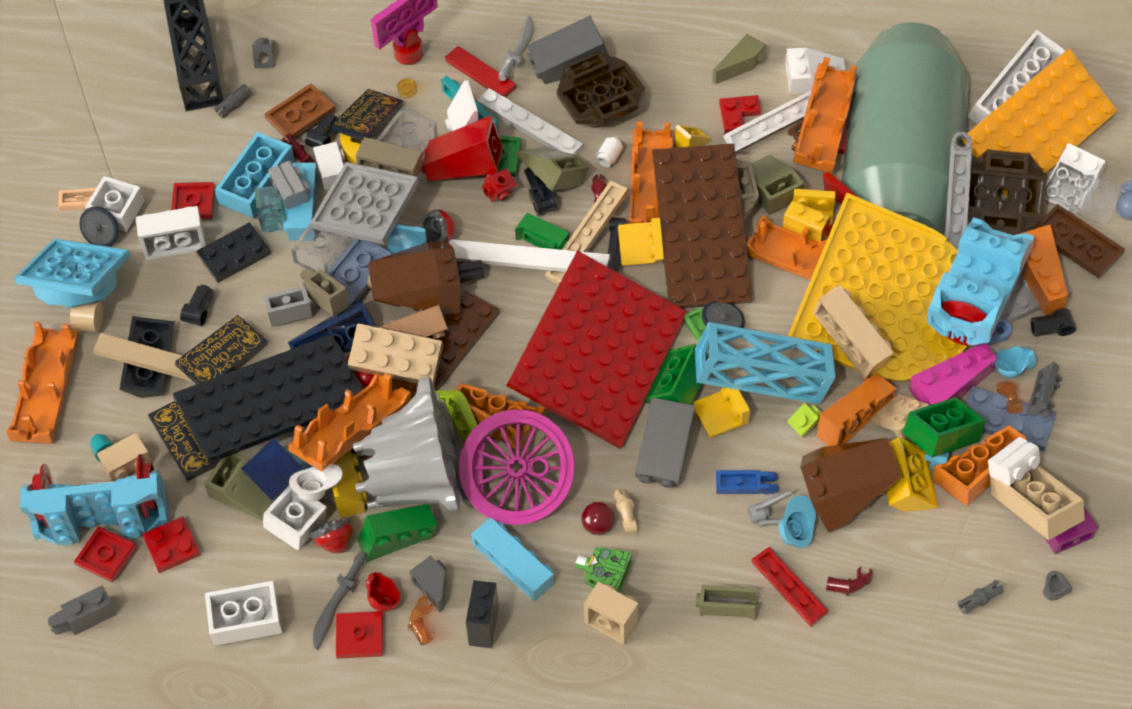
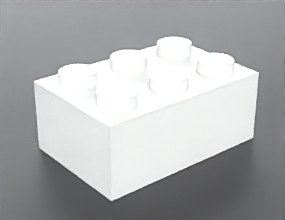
M197 206L136 217L138 238L145 260L195 252L206 246L204 229Z
M273 581L205 593L209 634L214 646L282 634L277 592Z

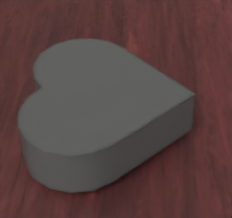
M1051 571L1046 576L1043 595L1046 599L1054 601L1071 593L1073 588L1060 572Z

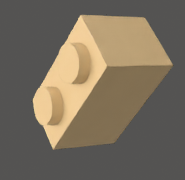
M137 433L97 453L100 463L111 481L124 479L129 474L135 472L138 454H143L146 462H152L147 449Z

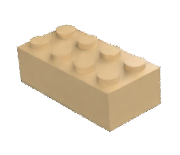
M838 285L819 298L812 313L862 377L866 379L885 366L893 354L892 346L879 335L876 325L867 320L864 310L860 306H856L852 301L849 291Z
M357 323L348 367L354 371L373 375L380 373L384 376L385 373H388L394 377L392 379L418 384L420 378L430 376L433 385H435L443 343L440 340Z
M1040 466L1030 469L1021 480H1016L1010 486L990 476L991 495L1048 540L1085 520L1084 500Z

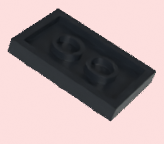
M250 222L196 251L197 256L217 283L271 255L269 247Z

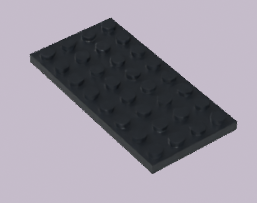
M331 334L174 392L173 399L209 464L295 431L297 425L302 427L308 426L313 419L318 417V410L325 404L329 405V409L333 411L343 405L346 389L353 392L354 397L364 388L353 369L348 367V360Z

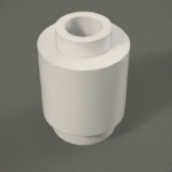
M615 137L606 138L597 153L596 161L606 168L613 165L623 150L621 141Z

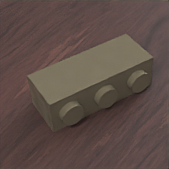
M364 137L355 155L357 165L415 177L418 176L423 165L421 151Z

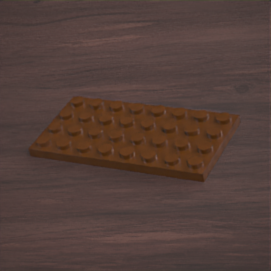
M735 143L653 149L652 155L668 301L680 308L705 307V305L712 301L731 304L752 303Z

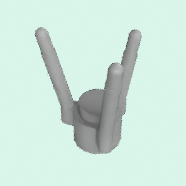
M793 492L779 493L758 504L747 507L751 522L753 524L758 522L760 527L769 524H779L782 519L766 520V517L769 516L767 506L792 495Z

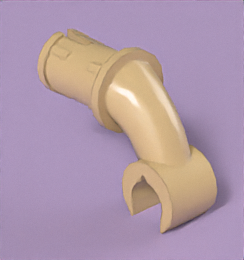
M618 489L614 493V498L617 502L616 508L623 518V531L625 530V535L637 533L636 521L633 518L632 510L634 503L628 497L625 489H621L622 494H620Z

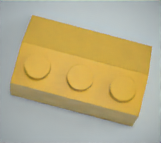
M900 437L890 441L903 478L887 491L889 505L903 512L938 508L929 461L924 460L926 452L919 446Z
M349 451L333 463L342 470L341 480L332 487L339 519L365 513L364 504L368 503L365 491L358 493L356 491L355 484L362 483L363 481L361 473H356L355 467L358 466L356 453L351 454V451Z

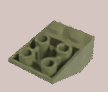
M547 147L519 150L515 153L546 184V187L552 191L580 187L590 168L578 155Z
M772 155L751 163L759 193L758 202L768 215L790 205L793 201L794 189H804L805 183L794 169Z
M237 453L222 458L205 482L208 497L263 521L265 511L288 487L260 466Z

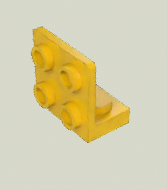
M794 189L793 201L830 215L829 226L831 224L833 226L834 191Z
M653 218L651 222L618 226L622 266L663 263L660 218Z
M722 387L721 391L696 400L692 404L695 406V413L709 438L749 423L750 409L739 390Z

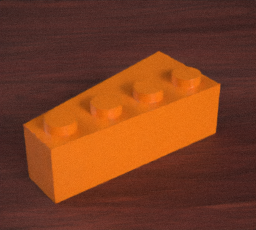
M878 373L866 378L862 384L820 414L817 425V437L828 446L846 444L871 421L870 419L879 410L884 408L895 397L896 388Z
M1009 425L985 438V441L979 445H972L968 448V451L958 456L956 454L949 458L948 462L934 466L933 482L968 507L990 486L988 460L1018 437L1025 440L1027 437Z

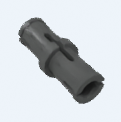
M242 84L234 93H229L223 102L214 107L216 113L223 108L218 116L224 117L232 108H237L242 100L252 94L250 89L242 93L248 87L246 84Z
M994 580L982 589H975L973 594L957 602L959 609L964 607L961 612L967 614L980 605H986L988 600L1003 593L1002 585L997 587L999 581Z

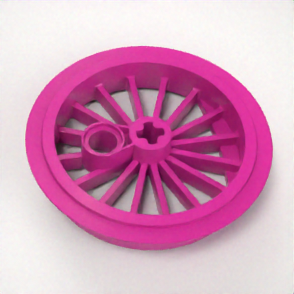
M528 410L502 411L479 423L466 439L459 460L460 481L472 505L488 518L512 525L535 522L553 512L565 499L574 475L572 449L561 429L545 416ZM517 425L516 457L504 430V427ZM520 426L533 427L520 456ZM501 429L512 458L490 438L492 433ZM536 430L545 433L547 437L525 458ZM486 439L508 462L484 452ZM549 440H552L557 447V450L532 458ZM559 454L561 466H549L545 459ZM484 456L506 466H483ZM516 462H519L520 466L523 467V469H519L518 473L511 469L516 466ZM538 462H543L545 464L544 472L540 474L533 471L534 465ZM483 470H506L483 480ZM549 470L560 471L558 483L544 478L548 475ZM527 474L556 486L552 494L548 497ZM507 475L485 496L483 484ZM524 478L546 499L536 507L533 504ZM510 479L499 507L488 502ZM519 479L531 509L519 511ZM515 481V511L504 510L502 508Z

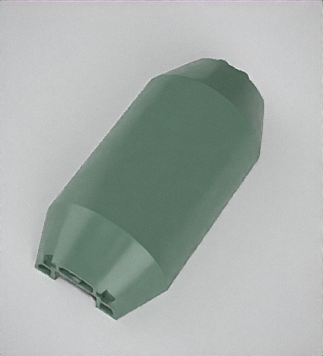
M900 23L893 25L892 28L886 31L883 30L855 65L857 66L855 72L857 75L847 115L848 125L841 182L859 198L924 224L944 235L950 144L955 133H967L969 76L948 37L940 33L939 29L923 23ZM961 138L955 141L959 147L963 148L966 146Z

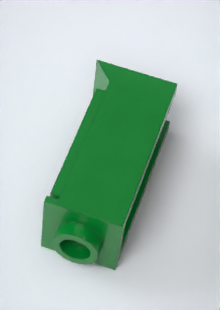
M529 213L525 214L515 228L516 240L523 239L539 248L562 250L570 239L568 231Z

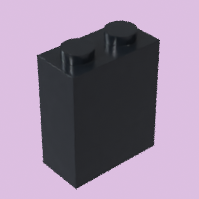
M473 580L466 617L469 646L492 648L499 609L497 584L494 582Z

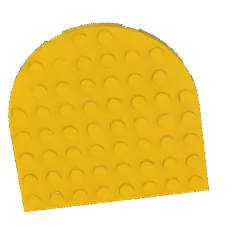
M846 193L787 336L832 344L834 362L858 372L812 313L819 298L838 285H841L843 289L849 291L852 301L856 306H860L864 310L867 320L876 325L879 335L883 340H887L892 346L893 354L885 366L870 375V377L878 373L887 381H911L913 375L962 353L967 347L940 335L927 323L928 308L944 272H949L958 254V250L947 241L944 235L936 230Z

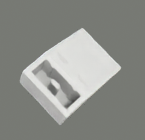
M1068 143L1047 181L1045 200L1054 205L1058 204L1076 215L1106 167L1105 160Z

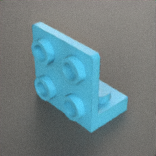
M396 223L387 239L386 250L394 254L426 243V229Z

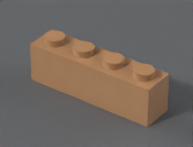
M439 305L378 327L426 338L433 337L435 340L446 336L445 332L449 331Z

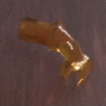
M999 381L996 385V390L1007 398L1006 407L1008 413L1022 412V402L1018 399L1017 385L1012 381Z
M422 596L417 600V605L410 614L409 625L407 626L409 630L413 631L420 645H426L433 639V636L423 623L424 619L422 615H428L432 610L433 604L422 606V604L427 603L428 596Z

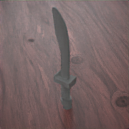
M359 551L355 556L354 563L346 577H343L341 573L338 576L337 581L340 586L326 605L315 625L313 644L316 650L319 649L329 629L337 604L347 589L351 590L352 594L356 589L353 581L361 567L364 566L367 556L362 551Z

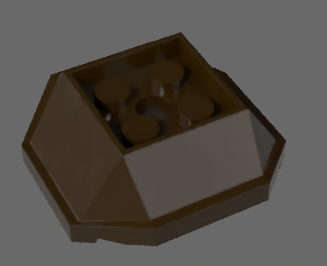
M601 51L565 65L557 89V98L576 124H585L592 128L604 125L637 110L645 94V87L626 61L607 56L606 53Z
M988 149L971 162L967 218L969 222L974 217L983 220L994 230L1016 235L1026 232L1043 218L1047 176L1030 153ZM999 188L1007 190L1008 195L1005 199H1000L997 196Z

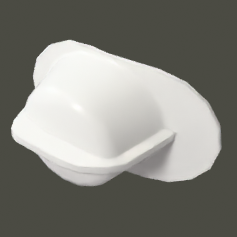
M336 464L330 465L322 472L315 467H311L294 473L290 477L289 485L293 491L297 492L299 500L317 501L325 495L327 489L337 485L342 478V470Z

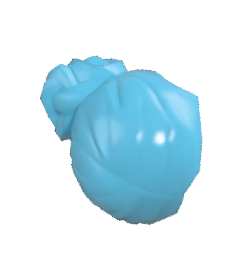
M1016 346L1006 350L1000 349L996 354L995 368L1000 375L1006 378H1016L1025 369H1032L1036 364L1034 351L1026 347Z

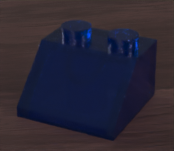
M274 438L241 468L271 500L277 497L289 485L290 477L294 473L304 470Z

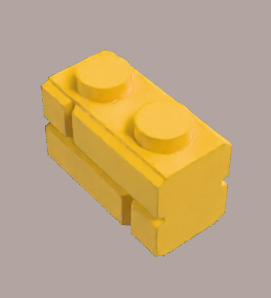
M792 201L784 214L783 228L801 235L803 229L807 227L810 230L808 238L819 242L823 240L829 228L830 215Z

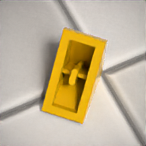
M679 124L676 126V147L704 146L711 140L698 127Z

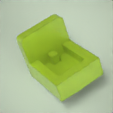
M804 403L787 422L800 436L805 437L819 422L822 411L814 404L810 406Z

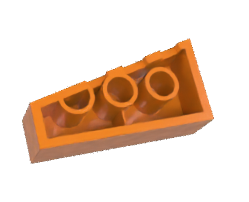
M1051 225L1023 232L1034 236L1031 254L1028 256L1025 268L1021 273L1044 315L1065 308L1068 292Z
M460 383L455 389L462 392L465 396L477 425L486 418L507 410H528L545 416L544 407L538 406L535 408L529 406L528 402L508 400L507 396L488 394L487 390ZM517 425L504 427L509 443L514 449H516ZM520 426V452L524 449L533 427ZM501 429L490 435L506 444Z

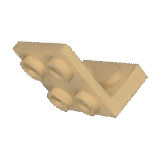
M898 394L870 420L875 425L894 431L897 438L900 437L913 443L903 434L908 413L929 406V404Z

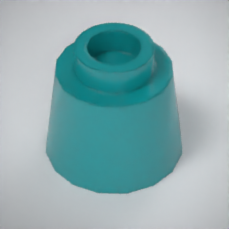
M105 434L94 435L91 439L90 447L96 460L100 462L97 453L115 443Z

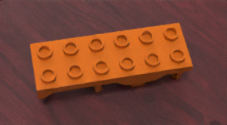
M824 57L823 62L818 63L793 163L832 173L853 94L857 66L851 65L849 71L842 69L837 71L834 67L828 65L830 58Z
M636 121V129H633L629 224L651 222L653 218H659L652 151L653 149L673 148V130H670L671 122H665L664 130L651 132L649 129H642V121Z
M762 215L757 223L754 236L750 237L746 243L747 256L811 280L827 240L818 242L808 238L810 230L807 227L803 229L800 235L772 224L766 216Z
M33 322L35 334L32 346L26 348L22 380L18 381L20 393L12 424L7 428L6 433L10 441L53 444L79 333L78 330H72L70 324H62V329L58 332L53 329L43 328L40 322Z
M377 373L370 385L354 397L353 392L346 389L344 404L335 411L330 410L327 404L318 410V417L309 423L303 434L302 430H304V427L297 425L295 427L294 441L289 443V451L322 472L352 450L353 443L362 441L371 434L373 428L382 425L381 420L405 407L411 400V392L402 387L392 392V378L394 377L388 373H385L384 376Z

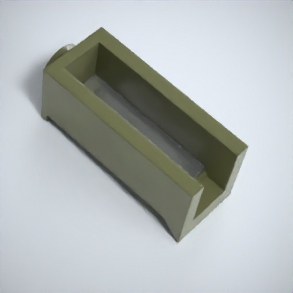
M702 585L701 593L696 595V607H700V616H703V614L748 617L755 620L756 588Z

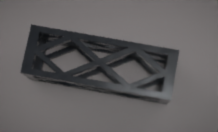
M163 0L179 88L186 112L219 105L224 99L204 1ZM202 25L204 28V33L200 31ZM176 32H177L178 34H180V37H179L178 40H177ZM196 36L204 41L203 45L195 40ZM185 39H186L187 42H186V44H185V46H184V48H183V47H182V44H183V42H184ZM192 45L199 50L196 58L188 52ZM205 55L206 58L202 64L200 61L202 57ZM185 57L193 63L191 67L183 62ZM209 64H211L212 71L207 68ZM183 70L187 72V75H186L185 78H184V72H183ZM210 82L203 96L192 87V85ZM215 87L217 96L209 97ZM187 90L192 95H194L197 98V100L189 101Z

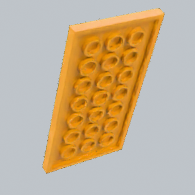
M1069 48L967 133L972 138V154L976 158L988 149L1030 153L1035 162L1046 173L1058 163L1068 143L1077 147L1118 110ZM961 138L965 145H967L966 140ZM1000 188L1004 195L1007 197V190L1005 188Z

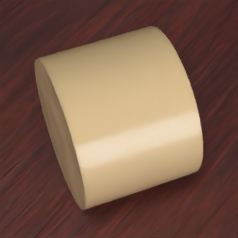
M101 301L77 305L71 308L70 325L72 330L100 331L103 322V305Z

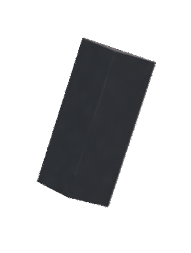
M132 316L128 341L170 352L175 321ZM124 363L119 390L140 398L163 395L166 374Z

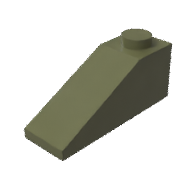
M746 34L714 68L712 83L718 84L753 70L759 63H763L767 56L765 53L766 44Z

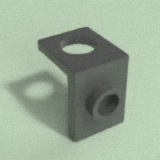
M258 38L257 41H254L252 44L254 68L274 66L272 51L274 40ZM261 52L268 54V62H259L258 54Z

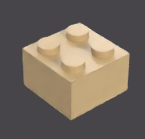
M598 582L584 602V623L625 644L638 624V603L633 597L629 595L624 596L617 592L611 585H604Z

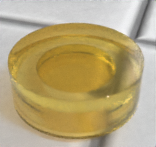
M410 78L400 80L397 84L398 94L404 98L414 96L417 92L416 82Z

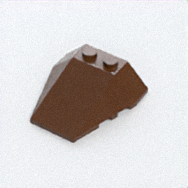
M447 241L426 242L368 262L373 301L397 307L402 305L413 308L414 311L418 312L439 305L443 316L460 315V278L454 248Z
M888 438L821 447L804 455L800 466L812 504L829 533L850 524L855 520L854 517L860 511L866 510L871 506L870 503L876 497L882 496L903 478Z

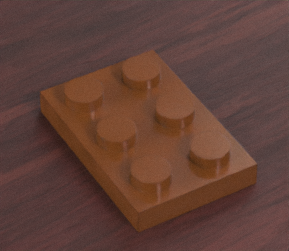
M310 83L264 115L265 119L285 138V135L291 133L296 138L320 122L325 115L335 112L336 107Z

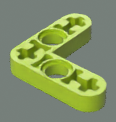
M458 390L435 391L440 394L441 400H445L447 409L464 444L470 433L477 426L465 396Z

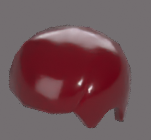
M593 502L585 507L581 515V522L583 528L592 535H604L614 526L615 516L608 504Z

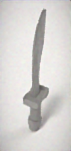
M530 16L527 17L521 30L517 47L513 52L509 49L503 58L506 62L499 72L498 78L501 81L506 80L511 67L514 66L516 68L522 59L519 55L533 33V23Z

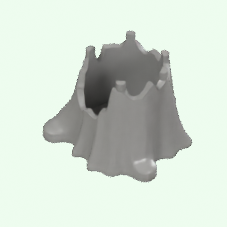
M431 377L420 378L416 395L405 407L381 420L382 425L373 428L371 434L362 441L353 443L357 457L362 455L373 456L364 461L369 479L355 484L357 493L367 491L370 493L371 498H377V500L367 503L369 509L429 502L441 503L449 512L460 510V502L467 501L459 475L461 447L445 400H441L440 394L435 392Z

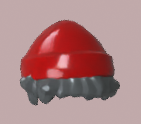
M434 209L422 216L420 221L422 228L426 229L427 242H449L452 239L456 225L449 214L441 209Z
M341 517L339 521L333 518L332 523L326 521L323 527L318 525L316 530L311 531L310 536L318 547L330 553L339 554L346 551L354 528L349 517Z

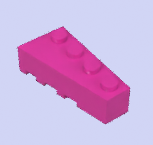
M986 343L975 346L913 375L909 391L916 400L929 405L954 397L961 399L972 386H977L994 371L997 357Z

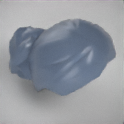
M1132 180L1121 185V195L1116 202V211L1125 219H1132Z

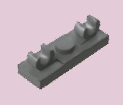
M1054 361L1038 371L1027 413L1031 416L1040 413L1042 417L1048 418L1053 414L1050 410L1055 406L1049 400L1054 391L1060 388L1058 383L1062 381L1061 376L1057 374L1059 365Z

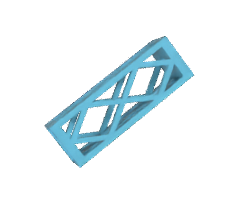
M708 322L695 348L697 383L820 404L835 379L832 344ZM744 338L754 347L735 350L726 342ZM759 339L768 340V341H773V342H778V343H773V344H768V345H767V344H765L764 342H762V341L759 340ZM796 347L807 357L790 360L779 352ZM740 367L750 375L733 380L721 370ZM712 374L717 378L709 377V375ZM794 377L803 384L786 389L775 380ZM763 382L769 387L757 386L752 384Z

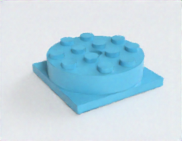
M54 238L15 276V284L32 286L35 296L47 305H62L66 308H74L77 305L103 301L106 299V296L115 290L118 283L117 270L130 258V250Z

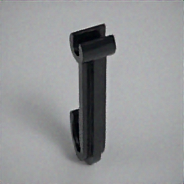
M612 217L609 220L610 239L608 254H610L611 259L608 267L618 273L620 262L618 226L626 224V218Z

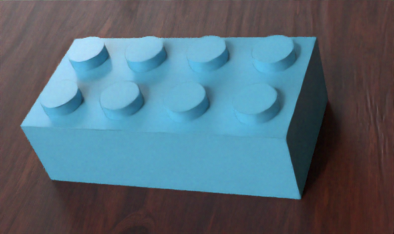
M256 132L216 187L215 192L218 204L254 218L275 189L270 181L268 170L277 165L280 166V164L287 161L293 163L292 146Z

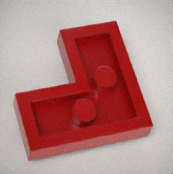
M758 95L719 99L724 134L744 125L743 117L761 115Z

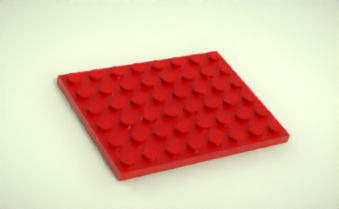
M577 250L506 386L620 449L687 311Z

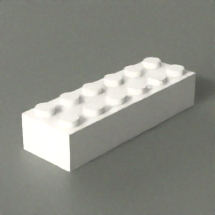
M1036 30L977 101L967 117L977 124L1065 50Z

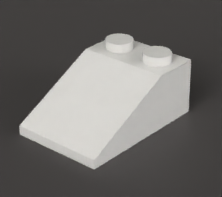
M809 48L787 49L785 65L789 94H803L811 91L818 63H822L824 57L830 58L828 65L834 67L837 71L845 70L844 58Z
M468 80L463 82L447 110L448 119H445L447 131H454L478 121V110Z

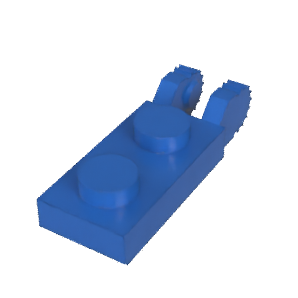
M717 470L716 494H775L778 492L777 484H761V481L774 482L778 479V475L776 472H760V470Z

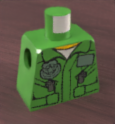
M596 547L591 558L579 555L575 568L586 571L585 583L592 588L600 582L604 585H611L620 593L631 566L632 553Z

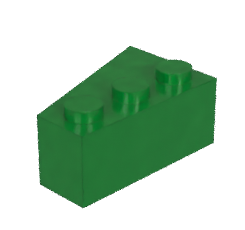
M428 503L366 515L357 541L361 551L367 554L366 562L433 538L438 525Z

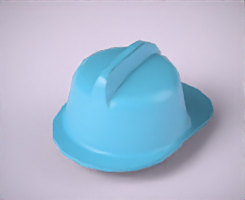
M797 495L790 499L785 509V515L778 527L784 544H791L796 548L807 547L813 537L816 510L811 500L805 496Z

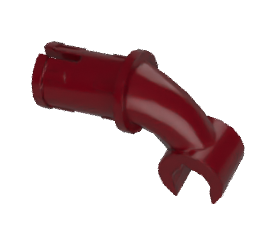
M291 133L285 135L290 142L284 137L281 139L282 142L292 146L293 155L299 159L300 163H316L306 153L304 145H300Z
M596 174L592 179L591 190L594 193V203L607 186L605 177L600 174V178Z
M860 566L857 569V578L851 580V578L848 580L837 579L828 576L826 591L839 592L849 596V594L855 593L871 583L872 569H869L868 574L862 575Z

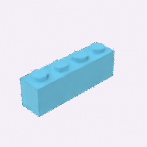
M292 163L294 167L299 168L302 175L300 179L302 182H307L310 192L307 193L308 202L297 205L289 210L285 208L287 220H284L283 223L284 232L288 233L289 240H314V229H312L310 222L316 211L318 183L316 163Z
M489 518L471 534L472 544L534 602L554 585V572L547 564L543 565L539 562L538 557L533 551H527L522 546L521 541L516 536H511L501 522H496Z

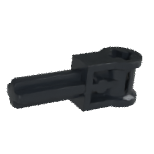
M527 166L524 169V173L531 187L529 189V197L536 215L540 216L541 213L550 210L557 211V203L553 193L546 187V184L542 185L540 178Z

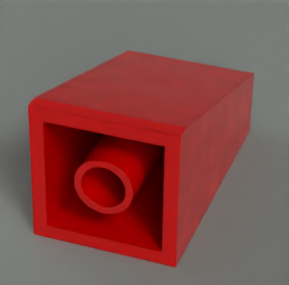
M488 116L429 140L421 168L427 180L434 181L497 173L503 145L493 116Z

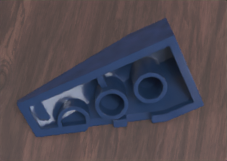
M361 300L335 317L331 316L288 341V344L293 349L332 334L344 354L351 352L357 323L376 327V324L364 300Z

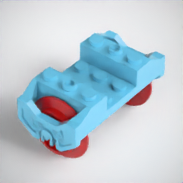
M973 217L959 241L958 254L949 272H944L928 308L927 323L940 335L960 345L972 346L989 343L1019 275L1025 268L1026 260L1031 254L1034 236L1026 233L1010 235L992 229L983 220Z
M138 454L136 476L116 479V482L79 486L53 484L48 466L42 464L39 474L33 475L32 484H24L20 488V509L22 513H27L34 538L44 539L56 545L68 546L73 543H80V527L90 528L95 525H115L118 523L124 538H138L142 536V533L169 522L166 488L162 481L160 470H155L152 462H146L143 454Z

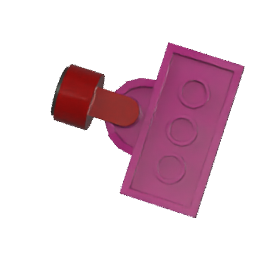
M397 0L391 3L386 9L371 19L374 46L380 50L393 41V52L396 61L404 65L417 63L423 55L422 41L418 33L419 31L423 32V18L438 8L437 0Z

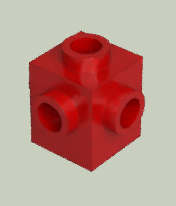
M506 168L497 173L488 174L481 187L485 196L493 203L497 200L504 201L507 199L517 184Z

